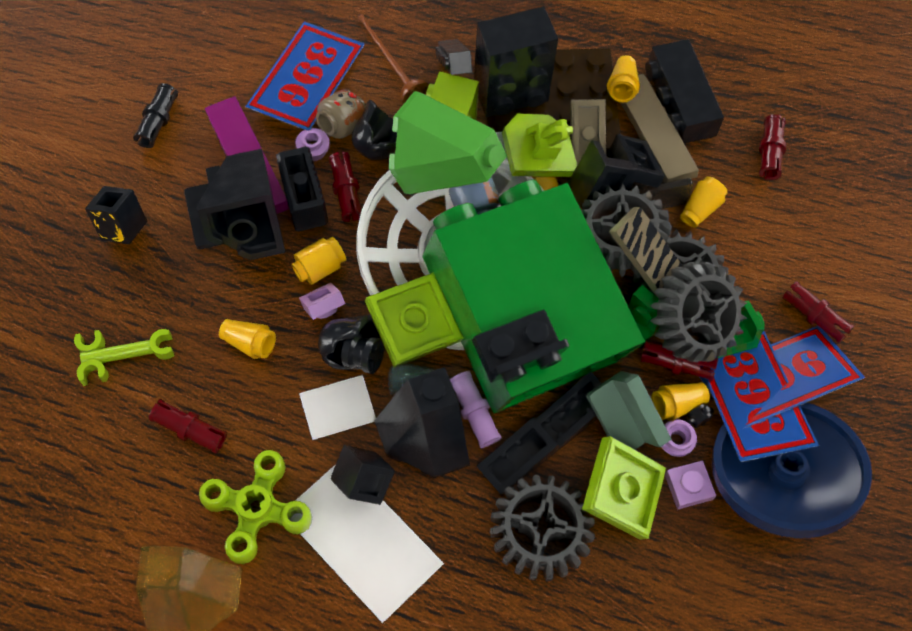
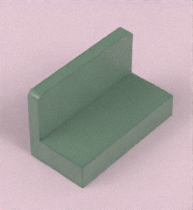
M620 371L587 394V399L607 437L611 436L634 450L644 443L662 447L672 440L639 375Z

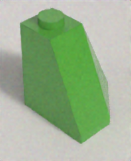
M414 91L393 117L392 131L397 132L395 153H390L389 170L406 194L488 182L507 157L494 129L421 92Z

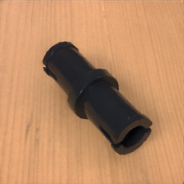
M166 83L159 84L151 103L144 107L142 112L143 119L133 135L135 142L141 137L138 145L144 148H152L161 128L167 125L170 119L168 113L178 97L177 90H174L172 95H170L174 89L173 86Z

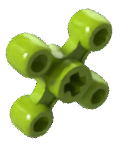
M266 450L257 455L254 460L255 479L251 485L245 486L241 490H234L220 479H210L203 483L199 490L200 502L207 510L211 512L231 510L237 514L239 520L238 527L235 532L228 536L225 542L226 555L236 564H246L255 558L258 551L257 533L260 528L267 526L269 523H278L291 534L304 533L312 524L311 510L305 503L301 501L281 503L273 497V487L283 477L286 468L284 459L274 450ZM270 463L275 464L271 470H264L266 465ZM214 492H221L216 499H210ZM258 500L261 510L253 513L251 503ZM294 514L303 515L297 522L290 521ZM247 543L244 551L236 552L239 544Z

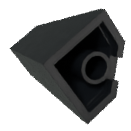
M262 149L227 156L197 204V211L206 240L217 245L223 243L237 250L238 255L249 260L286 253Z
M444 367L408 379L374 420L386 456L398 462L402 461L416 467L422 473L433 478L470 466L459 402L446 368Z

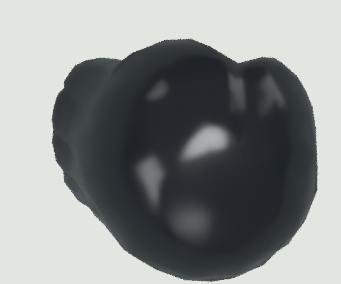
M373 100L367 102L365 110L353 130L352 143L362 156L371 161H382L388 159L390 153H395L397 132L392 131L393 119L376 106Z
M371 315L339 318L328 322L322 327L318 338V348L322 360L328 366L338 370L351 369L343 366L341 352L344 341L354 338L358 333L363 334L364 338L367 339L373 336L381 338Z

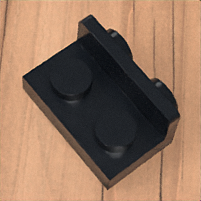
M545 309L476 335L472 339V343L490 383L502 378L505 384L511 383L527 375L525 369L535 365H539L540 370L551 367L562 361L560 355L570 347L567 339L559 341Z

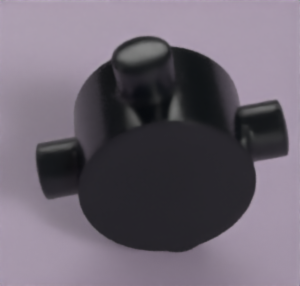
M705 403L701 404L688 413L686 422L693 425L695 429L699 428L713 418L714 415L712 413H714L712 407L706 406Z

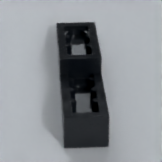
M590 371L536 419L532 417L477 465L478 469L502 496L505 494V489L508 486L514 487L519 479H524L598 419L587 399V394L601 385V381Z

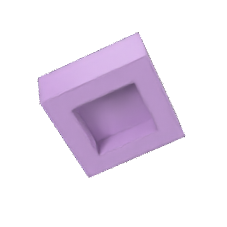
M331 282L299 297L304 310L313 320L316 318H327L333 315L338 307L345 304L341 292Z
M703 460L669 469L665 473L677 510L711 501L716 497Z

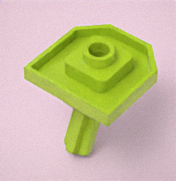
M517 114L505 126L502 132L511 176L571 177L577 167V162L569 136L573 134V127L567 125V120L560 119L556 121L550 115Z

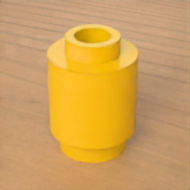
M332 236L327 240L321 238L295 253V262L291 266L301 282L307 280L312 285L340 269L341 263L347 259L342 247Z

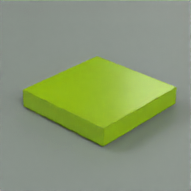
M434 273L368 296L365 299L367 308L394 368L459 343L463 339Z
M611 436L603 437L582 510L638 539H649L666 467Z

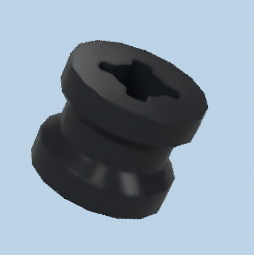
M358 333L354 338L345 340L341 352L343 366L351 369L358 366L362 368L363 372L369 374L376 373L382 363L385 350L381 338L373 336L367 339L364 338L363 334Z

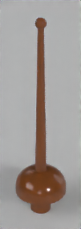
M359 15L358 20L364 24L404 83L400 92L401 102L404 104L414 91L426 95L429 83L420 78L410 80L365 21V17Z

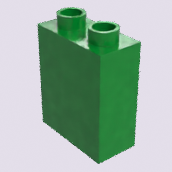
M537 180L525 181L511 187L499 196L498 200L501 207L477 214L472 203H464L444 211L433 221L436 230H434L422 257L429 273H434L463 336L461 343L493 414L584 377L590 371L593 373L620 362L645 343L568 183L542 192ZM545 309L559 341L567 339L570 345L560 355L562 361L540 370L539 365L525 369L527 375L511 383L505 384L503 378L490 383L472 343L474 336Z

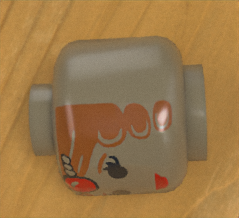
M343 89L320 101L317 108L316 121L319 128L328 136L342 139L353 133L366 106L359 96Z

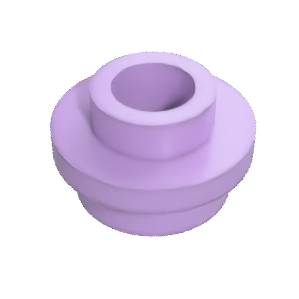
M311 128L309 131L304 130L296 138V148L305 146L310 148L312 159L316 161L323 158L329 150V138L324 131L317 128ZM311 141H317L315 144H308Z
M671 420L664 425L670 437L673 434L681 436L683 444H675L670 440L662 446V449L675 457H683L691 453L697 443V435L694 428L683 420Z

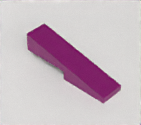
M236 96L204 108L226 157L262 149ZM263 152L278 214L288 210V201Z

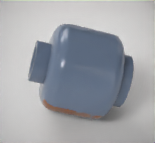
M492 177L488 182L449 188V195L454 207L464 203H472L477 214H481L500 206L499 194Z

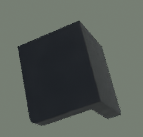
M344 445L332 472L331 481L348 499L381 505L395 470L374 451Z

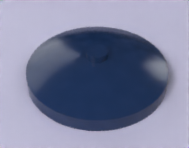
M807 402L800 405L819 446L740 462L725 424H723L717 434L712 453L713 477L724 500L747 522L764 531L784 537L814 538L838 531L850 523L860 512L872 483V468L869 455L857 434L844 421L831 412Z

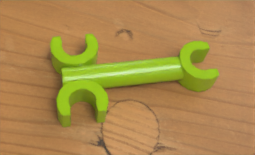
M167 329L157 330L152 334L150 340L104 348L106 344L105 338L99 330H95V340L90 345H85L84 338L80 333L75 334L74 344L80 351L81 364L77 369V377L83 386L88 385V374L94 370L98 371V376L102 382H107L109 375L103 365L106 362L155 354L156 357L163 360L174 357V351L171 347L159 348L161 342L172 340V335Z

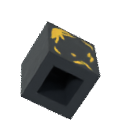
M103 186L85 208L100 240L130 245L148 222L132 189Z

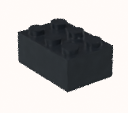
M544 6L477 22L474 80L479 81L478 98L485 117L502 116L513 110L537 107L549 101L558 37Z

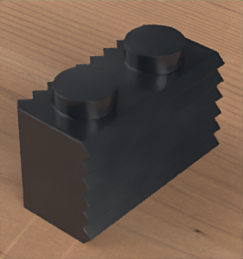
M305 146L278 153L276 155L277 164L295 231L300 232L325 226L328 223L326 204L310 148Z

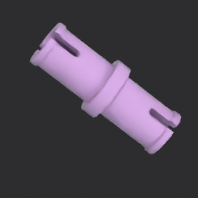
M470 371L462 372L451 378V384L463 408L460 413L463 419H468L479 441L480 448H485L498 442L502 437L498 433L488 411L490 405L487 399H482Z

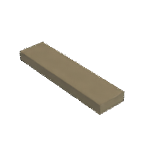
M645 74L638 75L640 83L638 94L631 101L620 103L640 140L647 141L665 176L663 182L666 186L697 178L699 169Z

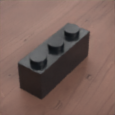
M685 39L652 47L649 61L645 64L646 75L650 81L653 80L656 87V95L662 106H664L683 143L686 144L717 136L724 116L690 40Z

